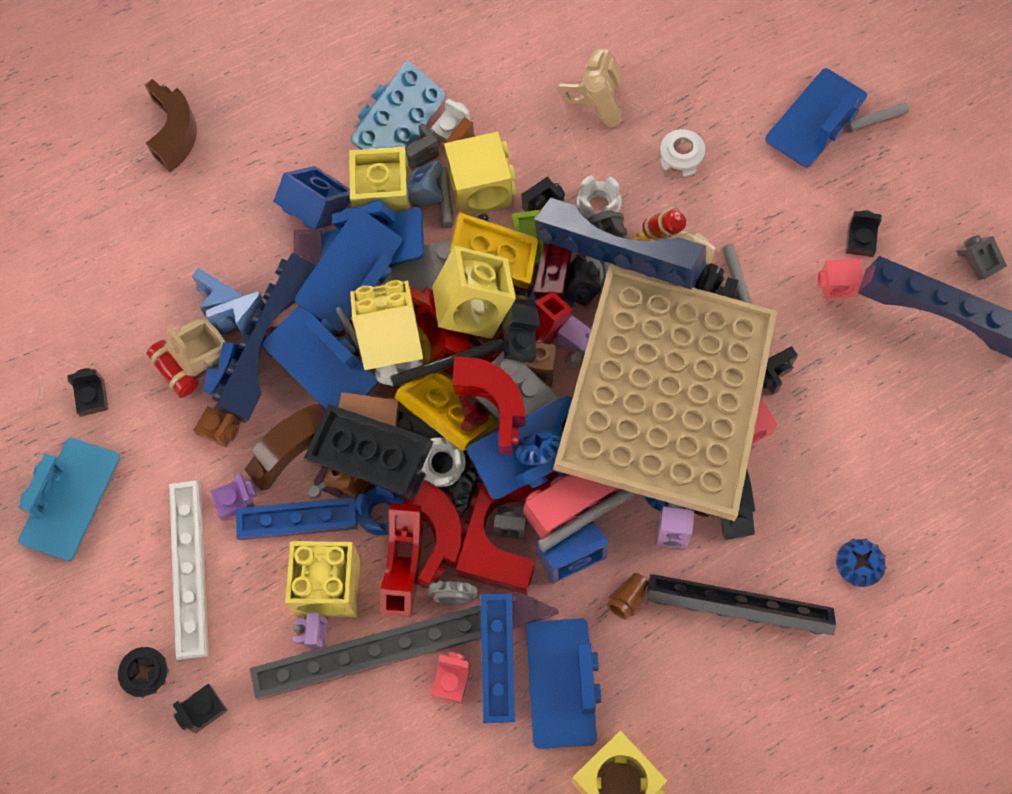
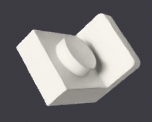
M447 99L445 101V112L431 129L435 131L440 141L446 143L448 137L464 117L470 120V112L464 104Z

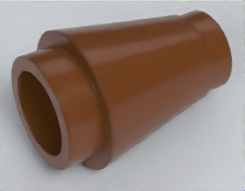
M634 573L609 596L608 609L614 615L624 620L629 616H633L646 587L649 585L647 579L638 573Z

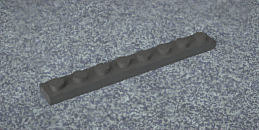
M481 605L250 668L255 699L269 698L481 640Z

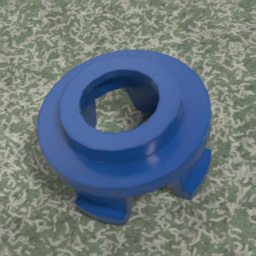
M377 487L366 492L364 495L359 494L355 509L357 510V519L365 531L373 535L385 536L389 535V521L386 523L375 522L371 516L373 507L380 503H386L389 506L391 503L404 504V501L399 494Z

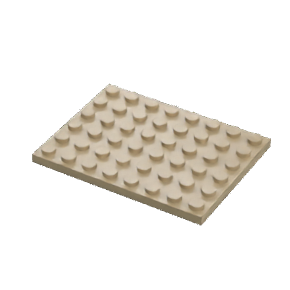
M609 265L553 470L735 521L738 516L777 311L696 288L687 289L635 271Z

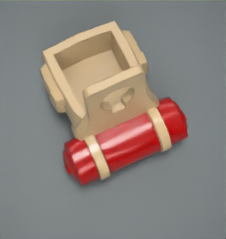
M669 207L661 213L655 212L643 222L642 230L650 239L660 241L679 237L705 245L706 265L711 263L715 247L709 243V239L695 231L688 232L684 229L686 218L684 214L679 212L678 208Z
M207 318L197 319L186 326L184 325L177 334L172 327L167 328V342L165 340L158 341L151 345L146 352L152 365L158 369L172 391L176 392L180 398H185L196 390L198 382L195 376L207 368L212 369L219 365L222 344L225 340Z

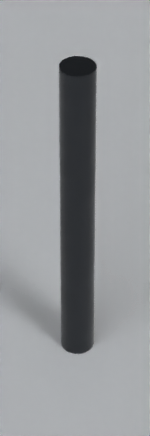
M500 338L391 375L392 385L396 387L454 367V357L480 358L504 350V342Z

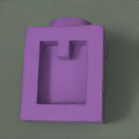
M241 473L235 475L237 481L211 490L221 520L236 515V508L255 507L253 497H256L257 494L251 480L246 481Z

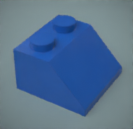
M316 166L283 173L273 202L282 207L285 213L294 215L303 221L306 227L316 230L331 225L332 214L342 212L351 202L350 189Z
M592 521L545 552L539 548L538 544L536 548L537 554L552 584L606 559L609 542Z

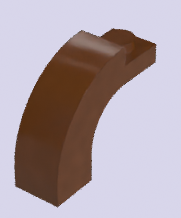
M151 79L145 84L151 100L167 114V120L164 127L146 144L152 156L171 173L188 157L194 146L197 134L196 121L185 96L178 88L171 92L166 85L160 86Z
M320 403L305 407L281 421L251 450L254 457L244 470L261 491L270 489L285 467L300 453L308 449L326 410Z

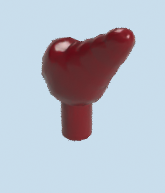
M459 396L464 416L461 429L464 432H470L474 425L484 424L489 420L490 413L485 407L477 403L471 396Z

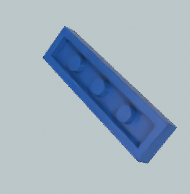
M352 497L236 508V537L238 540L358 529L357 510L355 509L356 499Z
M512 593L480 594L483 723L515 722Z

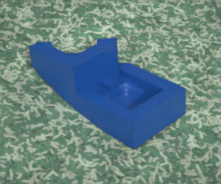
M223 342L218 369L207 368L203 392L213 394L220 383L226 384L230 375L225 372L232 358L238 360L242 352L238 348V344Z

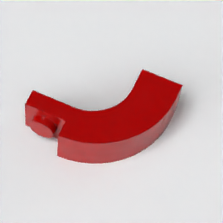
M410 287L417 325L424 331L430 342L431 353L429 362L470 349V340L467 333L438 327L433 291L425 287L420 292ZM454 367L442 371L453 376Z
M553 291L535 301L540 320V327L535 331L536 343L551 344L573 311ZM504 350L483 356L481 359L492 363Z
M454 357L453 389L455 396L482 397L490 401L497 408L500 414L499 451L500 454L512 455L513 445L519 444V426H526L524 402L519 388L503 369L491 362L472 357Z
M424 479L414 500L406 498L404 504L421 505V519L429 525L434 535V550L417 584L428 589L431 582L438 583L445 570L441 563L453 568L461 545V524L457 511L448 496L437 486Z
M391 503L388 555L380 587V614L411 617L417 590L422 549L423 524H421V505Z

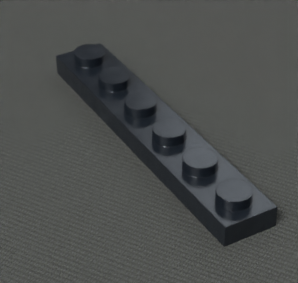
M650 574L647 601H652L659 605H674L684 607L690 611L700 610L716 613L722 617L743 618L754 623L764 622L787 629H802L813 634L834 635L836 620L834 608Z

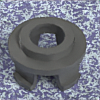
M612 210L603 211L587 219L591 224L604 232L621 238H625V235H627V229L623 224L624 216L620 212Z

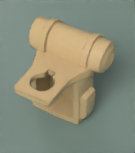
M594 49L582 82L580 84L560 83L558 89L565 103L595 107L597 115L604 126L615 127L621 123L622 109L614 98V93L621 84V68L608 49ZM571 90L583 95L576 98L569 95L567 91Z

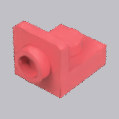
M448 652L447 656L439 655V665L431 696L462 704L471 670L470 662L465 661L466 657L464 655Z

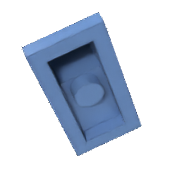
M439 160L415 168L407 180L408 200L420 207H426L444 200L436 183L438 181L437 178L443 171Z
M200 268L192 275L197 285L196 290L206 297V300L200 306L205 317L207 309L243 297L242 294Z
M256 291L207 309L206 317L220 335L239 329L242 335L245 332L251 334L255 325L250 323L257 308L263 310L265 301L260 292Z

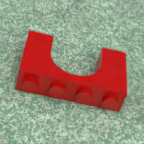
M549 473L546 475L548 481L533 489L528 484L496 500L490 497L479 476L478 482L482 484L479 493H473L470 503V510H473L471 520H465L461 537L465 538L453 565L456 567L457 576L528 595L535 570V559L505 552L495 547L485 534V525L488 517L497 507L510 502L525 504L527 502L525 499L532 492L541 489L543 492L551 487L550 483L559 475Z

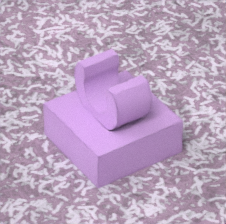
M307 613L306 620L300 618L294 621L296 626L305 627L306 630L302 636H293V641L305 644L314 650L326 647L328 625L326 617L320 613Z

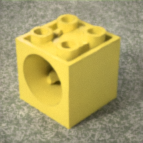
M498 131L444 143L448 174L458 212L471 216L513 206L512 195H516L515 171L513 165H509L508 162L509 151L506 141L501 142Z
M405 147L349 150L350 201L352 208L367 205L371 201L381 200L394 212L411 208L407 190V180L410 177Z
M454 245L432 286L438 327L490 339L493 338L516 299L508 258Z
M393 280L382 286H362L356 289V291H350L352 319L364 370L423 359L408 280Z
M290 541L285 603L296 617H307V613H320L324 617L357 618L361 558L353 542Z
M621 730L572 777L571 781L581 794H600L598 790H601V777H597V774L606 764L614 762V764L627 765L628 763L639 772L641 776L639 792H643V794H665L666 791L662 786L667 782L664 776Z

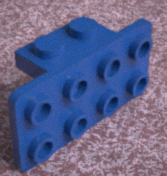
M824 68L769 131L765 141L801 166L808 168L831 141L835 142L839 138L844 125L854 120L859 112V107L867 98V93L830 69Z
M381 200L371 201L367 205L356 208H346L342 212L332 214V224L337 229L326 231L322 235L323 257L353 211L359 208L402 238V243L391 258L392 261L388 267L420 260L424 256L423 212L418 207L394 212Z
M355 209L296 294L295 302L320 320L325 318L337 331L343 330L345 326L336 312V308L340 307L348 320L351 319L350 291H356V289L362 286L374 287L378 281L383 283L392 271L388 267L392 261L391 258L401 245L402 238L362 209Z
M298 306L263 341V347L325 409L328 404L339 407L341 392L367 396L378 385L379 381L370 370H364L363 363L353 354L356 349L345 338L339 341L333 335L337 330L325 318L320 322L310 311Z
M568 395L563 396L525 416L526 426H519V442L525 441V436L534 435L535 431L537 433H542L544 430H549V432L558 431L561 436V423L569 412L572 398ZM499 430L476 441L467 448V453L490 497L494 500L528 484L533 489L548 481L546 475L554 471L553 467L556 457L544 464H523L518 460L515 452L518 449L517 445H513L512 455L500 454Z
M583 618L529 622L526 625L534 746L537 749L593 746L597 742L595 710L596 704L601 703L600 684H594L593 671H599L598 653L591 652L587 621Z

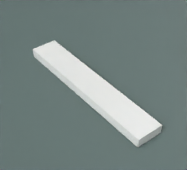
M199 480L169 484L176 660L187 661L209 658L201 483Z

